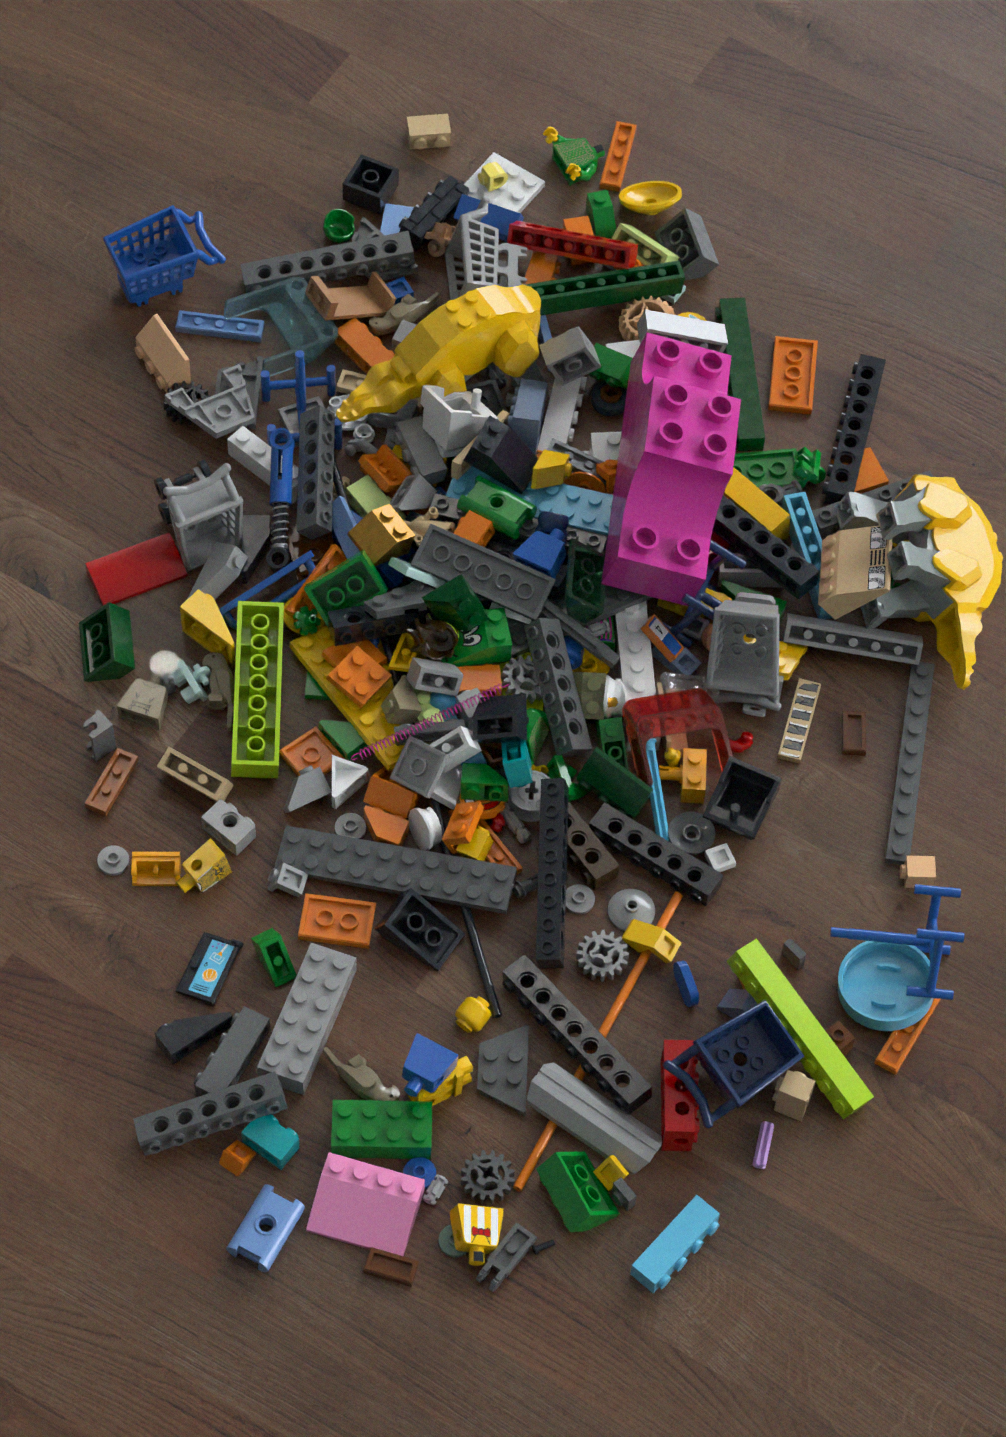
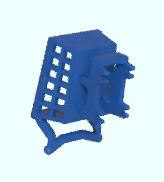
M174 205L103 237L109 256L117 270L118 282L128 302H136L138 307L141 306L143 301L145 304H148L150 297L171 291L172 295L176 294V290L179 293L183 292V280L194 276L197 259L208 266L217 263L223 264L226 261L225 256L212 244L204 229L202 212L197 211L193 216L189 217L182 210L176 209ZM169 216V222L164 224V218ZM158 221L159 226L153 229V223ZM195 223V230L204 248L212 257L195 247L184 224L190 225ZM148 226V231L142 233V228ZM169 229V234L164 236V230ZM137 231L138 235L132 237L131 233ZM159 233V238L154 240V235ZM127 236V240L121 242V238ZM149 237V242L144 243V239ZM114 241L117 242V244L114 246H111L110 244ZM139 242V246L134 247L133 244ZM129 246V250L124 251L123 248Z

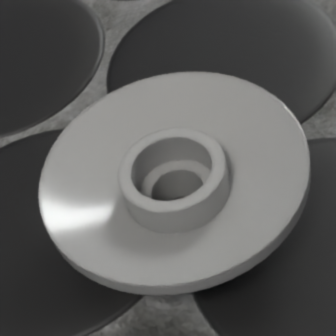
M624 889L617 892L610 899L608 916L615 927L625 931L632 919L651 924L655 916V906L652 899L646 893L637 889ZM628 905H634L636 908L630 909Z

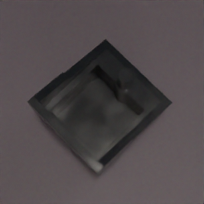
M730 756L706 807L703 818L745 838L755 840L780 789L782 778Z

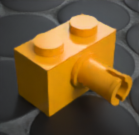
M683 748L680 767L659 765L660 780H674L681 783L680 802L704 804L707 749Z

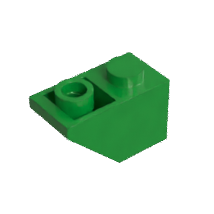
M463 763L461 799L508 802V781L487 764Z

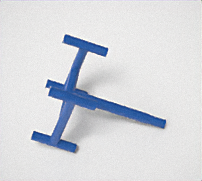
M298 350L295 352V379L270 381L269 372L267 370L261 372L262 400L264 402L270 401V390L295 388L300 429V414L306 411V387L327 385V394L334 396L336 394L335 366H327V377L306 378L304 352ZM336 418L334 448L340 450L343 446L342 422ZM274 424L267 426V443L270 447V434L276 429ZM300 433L291 434L294 442H299ZM282 438L277 444L286 443L288 439Z
M914 885V894L932 895L926 929L917 928L916 935L831 927L830 937L914 945L923 953H929L930 967L926 988L907 986L906 996L953 1000L954 991L936 989L941 956L942 954L950 955L951 946L944 945V941L963 943L964 933L938 930L937 918L941 896L960 898L961 888Z

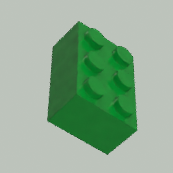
M362 550L306 584L304 590L328 627V611L364 605L365 601L387 593L388 587L365 550Z

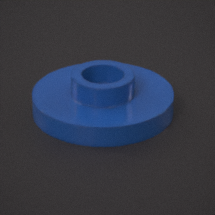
M417 1157L406 1163L403 1174L424 1179L425 1189H427L432 1180L435 1181L436 1168L430 1160Z

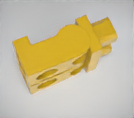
M467 1056L458 1059L456 1068L433 1093L421 1089L416 1097L407 1094L410 1101H432V1106L448 1099L452 1094L455 1097L462 1094V1086L472 1082L470 1072L473 1071V1066Z

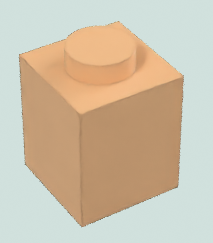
M906 856L904 864L900 865V878L904 879L905 888H914L915 884L934 886L936 879L935 856Z

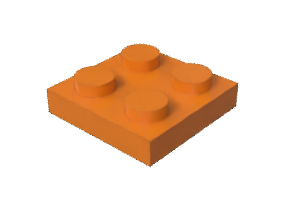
M356 646L328 674L326 679L362 709L390 680L392 675Z

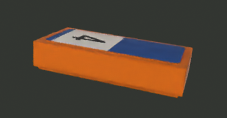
M655 614L649 617L640 628L670 663L684 649L681 643Z

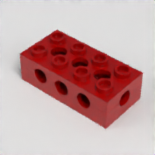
M664 1040L660 1059L661 1151H691L693 1143H697L700 1120L697 1118L698 1103L685 1084L663 1068L666 1060L672 1061L692 1046L694 1040ZM694 1056L679 1067L690 1074L698 1086L699 1073L696 1072L698 1059Z

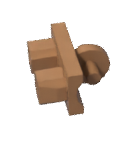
M436 222L433 231L426 232L424 238L432 239L428 244L430 255L441 257L445 254L446 246L455 230L454 226L444 222L442 224Z

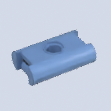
M267 1184L262 1187L226 1248L234 1257L239 1253L258 1263V1270L262 1272L269 1271L305 1209V1206L299 1200L295 1199L294 1203L273 1193L274 1187ZM267 1224L272 1227V1230L264 1232L259 1227Z

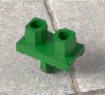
M803 447L795 453V459L799 462L793 467V472L798 476L801 488L805 487L808 481L817 484L825 480L826 471L820 466L821 452L818 449L811 452L806 447Z

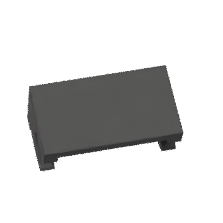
M99 709L95 711V715L87 719L83 724L84 729L94 724V730L89 734L91 741L87 744V750L92 749V759L95 762L116 749L113 724Z

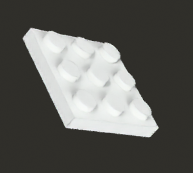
M493 152L464 185L469 188L468 196L481 200L482 197L487 196L490 199L489 203L521 213L545 187V181ZM497 162L508 175V179L502 187L489 192L484 185L480 184L478 173H481L482 166Z

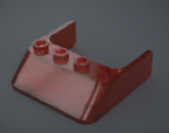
M694 688L628 700L623 705L622 713L637 776L649 787L653 785L645 749L649 739L712 729L722 772L729 757H733L723 713L704 689Z

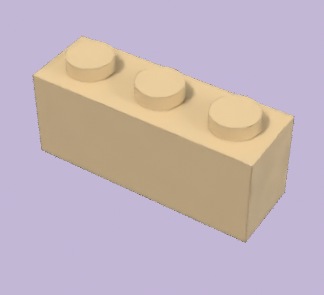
M171 747L167 748L157 765L166 774L215 802L220 799L225 801L233 787V784L226 778Z

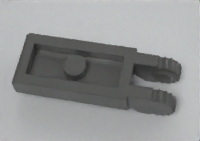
M515 1223L488 1257L476 1280L482 1283L493 1268L499 1273L491 1281L489 1289L492 1292L496 1291L504 1278L509 1276L535 1243L537 1237L518 1223Z

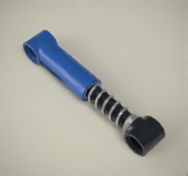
M277 428L270 434V505L274 506L272 509L274 515L271 517L273 520V524H271L273 528L271 532L273 536L271 539L272 545L266 559L274 573L292 563L286 539L289 538L287 536V531L289 530L287 528L289 523L287 521V516H289L287 509L292 505L293 450L295 442L291 433L285 428ZM280 439H288L286 444L277 445ZM281 455H282V473H281ZM284 557L282 564H274L276 558Z

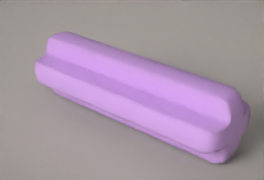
M763 1121L761 1123L752 1164L755 1168L765 1169L774 1129V1124L771 1122Z

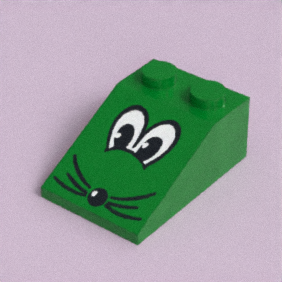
M505 608L486 609L489 620L470 631L457 630L459 638L457 646L454 647L452 658H443L441 662L460 667L510 661L512 641Z

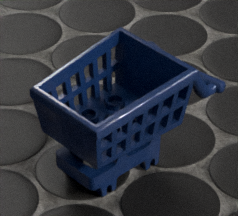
M764 1000L693 1041V1045L672 1061L666 1060L663 1068L685 1084L698 1103L704 1127L711 1128L714 1121L723 1117L734 1108L742 1106L805 1056L767 1001ZM736 1053H742L746 1057V1064L744 1066H737L734 1063L733 1057ZM694 1056L697 1057L701 1067L706 1070L719 1089V1093L726 1100L725 1103L712 1113H710L706 1097L691 1075L679 1067Z

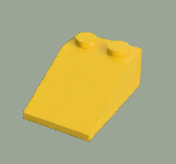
M198 589L180 606L182 631L209 652L222 653L228 666L234 669L236 659L232 636L215 599L210 594H204Z

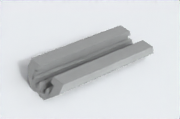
M556 1063L544 1064L531 1081L527 1096V1102L530 1107L607 1159L609 1156L614 1155L629 1175L636 1174L646 1166L662 1145L661 1135L629 1115L626 1111L620 1110L614 1103Z

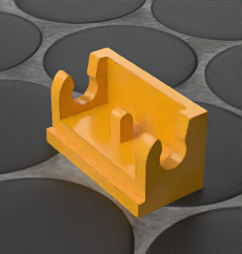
M132 852V886H178L176 881L181 878L180 852Z

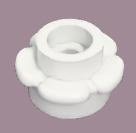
M368 424L358 425L353 432L355 439L362 438L369 443L373 441L375 436L374 430Z

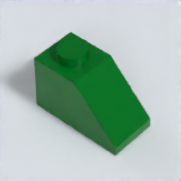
M608 190L587 193L586 212L594 236L612 239L616 231V224Z
M321 720L319 722V730L340 752L344 759L353 762L354 760H351V757L352 759L360 757L359 754L353 756L354 754L360 753V749L364 751V747L368 749V745L351 722Z
M271 928L251 938L257 956L275 987L296 978L295 969L281 934Z

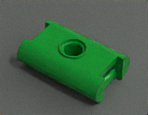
M480 475L475 478V486L468 495L462 494L457 503V509L466 514L470 510L492 521L495 530L514 540L519 537V529L527 519L532 521L537 512V506Z

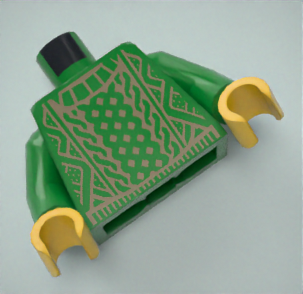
M547 127L543 133L544 136H547L545 138L548 144L553 143L552 159L569 186L580 180L589 181L597 171L598 158L605 156L603 146L600 144L591 147L586 138H564L558 135V132L553 127Z
M529 708L527 709L526 745L531 758L532 770L545 774L549 771L547 766H535L534 763L550 730L546 712Z

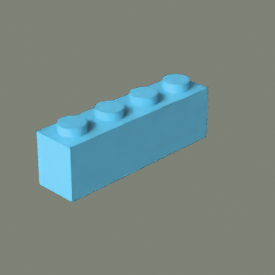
M696 1195L632 1264L630 1275L652 1293L658 1288L663 1289L671 1280L670 1275L673 1271H680L687 1262L686 1257L691 1252L695 1254L704 1243L702 1240L707 1234L712 1236L720 1225L718 1224L720 1213Z

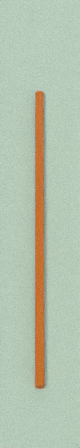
M674 892L656 925L657 927L663 929L667 927L683 897L681 893ZM650 950L641 952L598 1030L605 1038L652 954ZM587 1050L586 1053H588V1054H593V1053H595L596 1051H595V1050ZM580 1063L574 1077L582 1081L586 1073L582 1070ZM551 1120L548 1121L514 1183L513 1188L516 1191L521 1192L558 1126Z

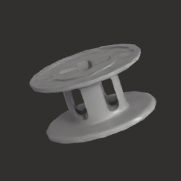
M532 770L533 783H529L524 787L508 788V803L512 808L511 811H514L520 820L526 822L540 821L541 779H550L543 772ZM529 792L534 793L533 800L528 799Z

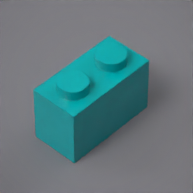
M526 741L501 743L503 766L509 787H524L529 783H533L531 758Z
M271 1114L251 1121L241 1132L242 1143L280 1170L284 1168L300 1148L298 1134L289 1127L285 1129Z

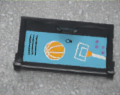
M203 932L176 992L204 1001V1004L215 1006L222 986L244 944L235 939L228 940Z

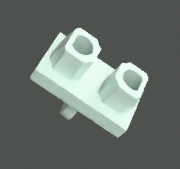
M181 659L177 662L179 668L170 675L173 676L174 682L178 687L188 681L189 686L180 691L181 695L188 704L198 698L203 702L206 701L208 696L200 682L204 686L209 684L208 678L211 670L207 666L200 667L199 664H195L193 666L195 671L193 672L191 667L187 666L184 660Z

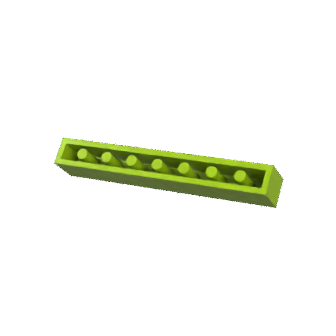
M757 939L737 950L726 961L732 972L737 975L745 986L746 991L752 995L757 1004L764 1000L767 1001L805 1056L800 1060L804 1069L811 1075L820 1091L826 1095L834 1110L840 1114L843 1120L874 1097Z

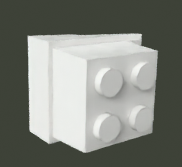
M424 385L422 387L420 402L424 407L422 428L446 451L467 446L479 434L489 416L497 420L499 418L480 401L481 389L475 388L473 393L470 391L454 392L444 397V388L435 385Z

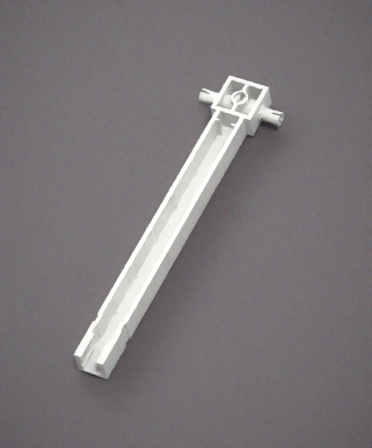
M621 432L591 433L589 451L582 452L604 462L610 459L618 460ZM646 601L613 615L616 653L620 656L617 662L619 679L624 684L627 694V707L623 715L626 752L635 751V739H640L638 729L640 721L649 720L651 722L653 738L657 740L655 743L656 750H659L661 737L657 700L655 701L656 689L651 642L640 629L648 620Z

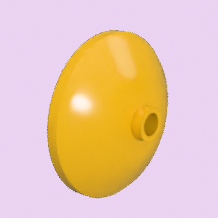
M665 181L641 182L624 188L619 193V202L627 209L637 213L656 215L675 205L682 197V190L678 185Z

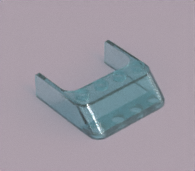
M293 277L225 301L224 318L226 320L255 310L265 311L291 348V350L263 360L262 371L267 370L270 377L295 368L296 351L301 350L304 352V362L308 364L319 357L338 337V329L332 320H324L306 296L305 292L308 283L300 277Z

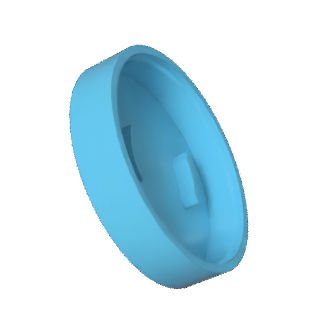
M865 941L857 945L845 956L838 973V996L844 1010L856 1022L874 1030L895 1031L912 1026L926 1015L934 998L906 996L907 986L926 988L930 961L914 945Z

